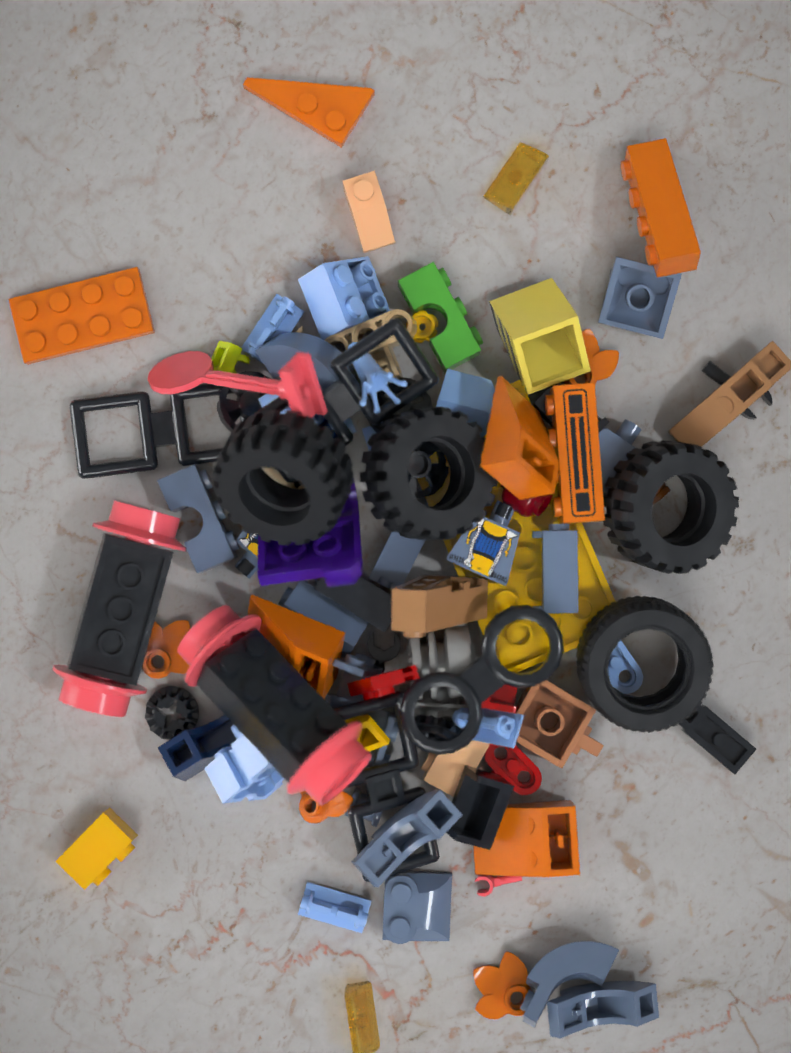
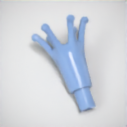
M353 342V343H351V344L348 346V349H349L350 347H352L353 345H355L356 343H358V342ZM366 353L352 363L361 383L362 397L359 402L360 406L364 407L366 405L368 392L373 402V412L379 414L380 408L377 392L381 390L396 405L400 404V399L392 393L387 384L390 381L406 387L407 382L405 380H398L393 377V373L385 372L369 353Z

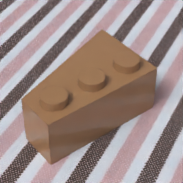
M423 574L392 588V631H403L404 637L420 638L424 637V633L487 618L488 578Z

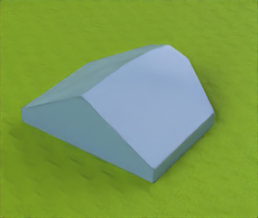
M447 369L436 407L450 408L452 412L460 411L467 415V423L476 422L483 431L480 435L483 438L487 434V425L493 403V394L495 392L493 383L486 378Z

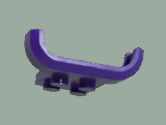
M354 479L340 518H338L333 529L326 532L325 536L314 541L310 539L308 543L296 545L295 542H291L290 545H278V541L271 540L266 542L260 540L261 536L258 535V580L260 586L324 577L327 587L350 585L357 582L363 574L360 514Z

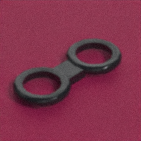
M529 605L510 606L497 613L485 628L481 641L482 656L458 675L446 671L428 673L415 680L404 693L400 706V720L409 741L420 750L436 755L454 753L466 747L479 731L483 718L482 703L505 684L516 688L534 687L549 679L559 667L564 646L563 635L556 621L544 610ZM527 619L538 623L544 629L548 636L549 651L546 660L539 668L529 673L519 674L509 671L501 665L496 655V641L499 633L507 624L515 620ZM446 686L456 689L463 695L468 704V718L466 725L459 734L449 739L436 740L427 737L418 729L415 723L414 709L417 700L424 692L433 687Z

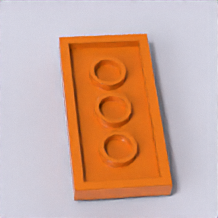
M138 267L8 299L23 361L27 365L155 333Z

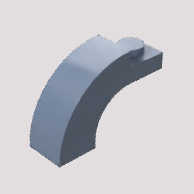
M300 332L284 333L273 337L255 350L273 379L280 376L278 371L298 352H304L311 355L322 391L339 380L331 368V361L342 353L330 343L316 336ZM351 364L347 366L351 372L355 370Z
M441 790L428 792L407 804L388 819L371 836L373 838L372 841L351 862L374 887L378 888L412 852L431 840H440L462 816V813Z
M581 941L565 944L546 954L537 962L527 977L526 984L537 990L535 993L529 990L520 1007L521 1010L525 1011L523 1022L535 1028L551 994L566 981L584 979L602 987L619 949L603 943Z
M608 981L604 982L602 987L596 983L578 985L561 990L560 997L547 1001L550 1036L560 1039L592 1026L625 1024L638 1027L659 1018L656 983Z

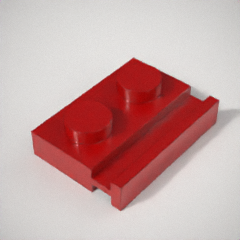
M416 665L353 681L347 683L350 696L362 694L363 699L367 700L394 693V685L419 679Z

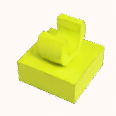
M224 341L218 342L211 358L214 364V371L238 374L234 368L236 363L240 361L249 364L250 359L246 355L241 354L243 348Z

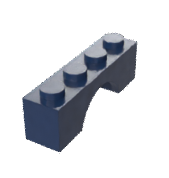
M225 714L201 727L187 729L158 747L173 777L187 781L203 771L215 759L214 755L219 750L231 746L236 741L231 731L233 723Z

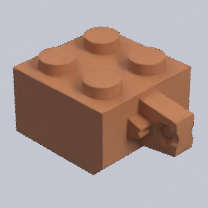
M548 680L534 687L525 688L516 704V713L524 715L517 743L560 768H563L572 752L577 755L581 748L598 757L604 745L589 736L592 728L587 726L596 712L595 708Z

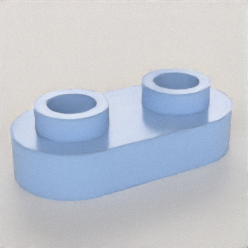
M620 640L610 656L608 665L610 683L623 694H631L640 688L643 682V673L622 640ZM623 670H628L630 673V678L627 682L619 680V673Z

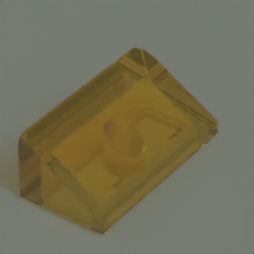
M520 142L483 197L511 215L547 163L549 155Z
M369 981L347 984L344 996L352 1052L374 1053L380 1048V1039L372 984Z

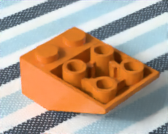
M499 376L497 377L485 445L481 456V467L519 500L554 494L559 461L540 412L504 377Z
M252 594L249 600L248 615L256 614L261 618L262 623L259 632L325 698L338 676L339 668L332 666L334 659L341 658L345 632Z
M571 800L507 804L491 850L473 846L475 875L523 877L580 875L576 806Z

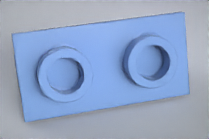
M276 294L241 347L243 348L242 350L263 363L255 350L277 335L292 332L304 311L295 306V303L289 298Z
M460 708L453 713V722L461 729L466 725L468 709ZM482 708V722L473 740L514 749L524 715Z
M307 881L298 915L362 933L367 922L372 900Z

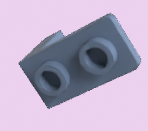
M356 653V656L347 654L345 658L334 659L332 666L345 670L337 696L355 703L363 701L362 694L350 696L347 683L382 674L383 668L374 665L375 659Z

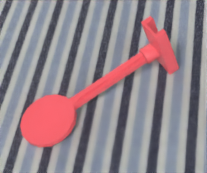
M186 351L167 357L156 364L148 374L150 387L153 391L160 394L185 392L202 383L277 395L281 399L288 400L291 411L298 412L297 416L306 418V416L313 418L315 414L324 416L328 412L310 353L298 352L278 371L281 380L214 371L212 359L208 354L201 351Z

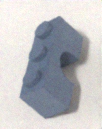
M194 464L157 480L171 512L176 513L185 508L192 507L197 509L202 515L203 527L201 532L196 537L184 542L197 573H204L238 558L235 550L240 549L239 544L236 542L237 539L233 531L227 532L222 520L227 517L218 500L213 501L209 489L213 488V484L206 469L200 471V468Z

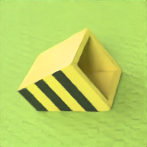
M552 278L489 301L497 331L527 395L591 371L578 315Z

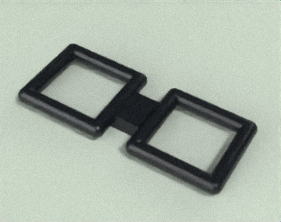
M391 319L331 361V368L339 380L322 391L328 411L323 417L337 435L334 439L339 438L344 447H346L353 441L354 437L344 423L345 420L361 410L370 424L378 425L437 385L439 381L437 374L400 319ZM394 335L422 378L396 395L400 399V404L396 405L390 399L379 407L380 413L375 414L373 412V403L368 396L366 405L364 407L359 405L362 397L361 385L347 366ZM277 397L256 413L261 412L263 416L269 410H279L280 413L290 405L288 400ZM277 469L286 482L292 483L297 480L289 473Z
M204 383L185 392L169 394L171 411L157 413L151 412L150 397L144 391L73 400L70 403V414L79 477L89 479L155 470L158 466L156 447L176 445L178 462L182 466L217 462L216 460L223 448L190 452L184 399L219 395L222 386ZM137 406L144 458L91 465L84 412ZM240 416V422H241L242 420H246L245 418H242V417Z
M401 691L334 709L344 720L394 707L404 753L402 758L364 768L347 786L348 788L365 783L369 799L367 802L351 806L348 810L357 855L369 844L363 817L409 804L426 794V790L420 786L403 791L400 772L416 768L419 765V757L416 745L409 741L401 726L400 706L404 693ZM437 840L425 843V851L408 856L391 875L437 862L440 858ZM362 874L363 879L369 882L367 878Z

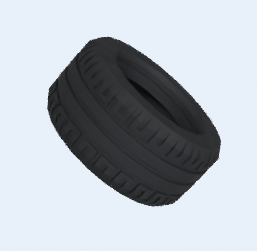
M648 596L622 598L618 602H612L609 606L606 605L602 611H598L597 615L592 617L591 622H588L586 629L583 630V635L579 639L580 643L577 645L578 651L576 652L579 681L592 705L604 718H607L608 721L616 726L645 733V731L651 733L654 730L656 732L662 729L667 730L670 726L674 727L677 726V723L685 721L684 718H689L691 713H695L697 710L696 707L700 706L703 703L702 700L706 698V691L710 689L709 684L712 683L711 676L714 671L712 669L714 665L712 661L713 655L710 652L711 647L698 624L672 603ZM646 629L662 631L671 636L676 644L678 663L676 672L667 686L655 694L636 697L623 694L611 685L608 665L611 653L620 640L632 632Z

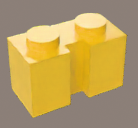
M109 807L55 862L84 890L92 882L98 887L112 872L108 868L112 861L117 858L122 862L134 850L135 846L131 842L138 834Z

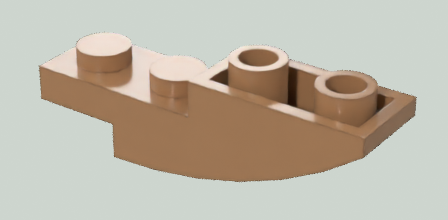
M771 341L673 426L668 433L676 442L702 447L790 371L791 360L774 341Z

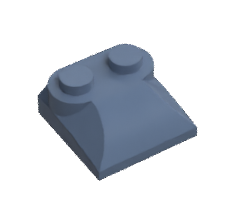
M616 256L610 271V278L598 323L663 339L682 273L657 277L653 265L649 266L645 263Z
M405 871L389 876L385 880L382 940H390L396 944H404L409 941H449L452 872Z

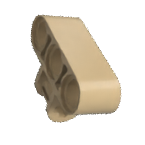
M395 309L331 335L324 341L332 346L343 343L347 350L351 343L361 341L367 331H375L393 318H406L408 322L407 331L414 338L417 332V323L404 310ZM393 335L368 353L385 372H391L393 377L400 379L403 376L393 348L400 344Z

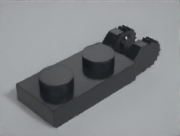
M698 705L696 713L689 721L684 719L685 721L677 724L682 727V731L735 775L756 751V748L707 706Z

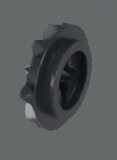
M176 686L162 688L156 691L146 704L145 719L150 727V731L154 732L161 739L171 740L187 729H194L198 722V704L193 695L183 688ZM177 700L176 712L185 719L175 718L166 726L167 715L159 710V708L168 709Z
M422 714L414 717L418 729L427 737L436 740L449 739L461 731L455 723L446 721L443 717L438 718L433 715L424 716Z

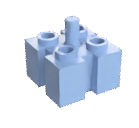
M233 724L231 731L236 741L231 746L219 750L214 755L215 759L204 769L222 803L241 802L245 797L249 801L266 799L283 785L282 781L284 778Z

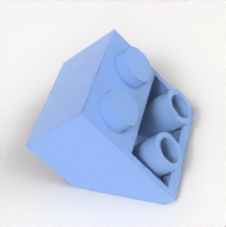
M369 256L322 263L298 279L319 335L323 340L390 311Z

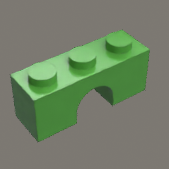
M433 261L398 280V288L412 314L420 310L433 309L444 316L446 328L441 334L431 338L429 345L444 373H446L447 369L452 370L480 355L481 348L479 345L483 344V341L476 327L472 326L469 328L463 316L467 315V311L459 297L453 298L448 287L452 284L443 267L437 269Z

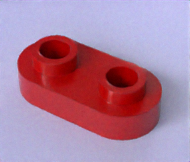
M490 744L484 754V758L498 775L514 785V792L520 795H530L539 789L542 782L539 768L516 744L514 749L504 747L507 753L503 758H496L494 751L496 748L504 746ZM521 771H528L530 773V778L527 782H520L518 780V774Z

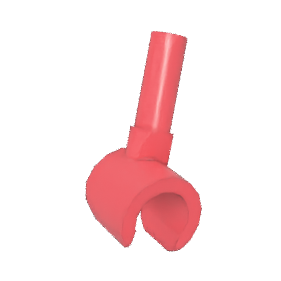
M478 875L475 882L486 880L490 887L478 890L477 894L484 897L492 893L494 887L522 881V876L493 877L492 875Z

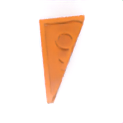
M247 77L243 83L244 89L341 148L375 95V90L366 87Z

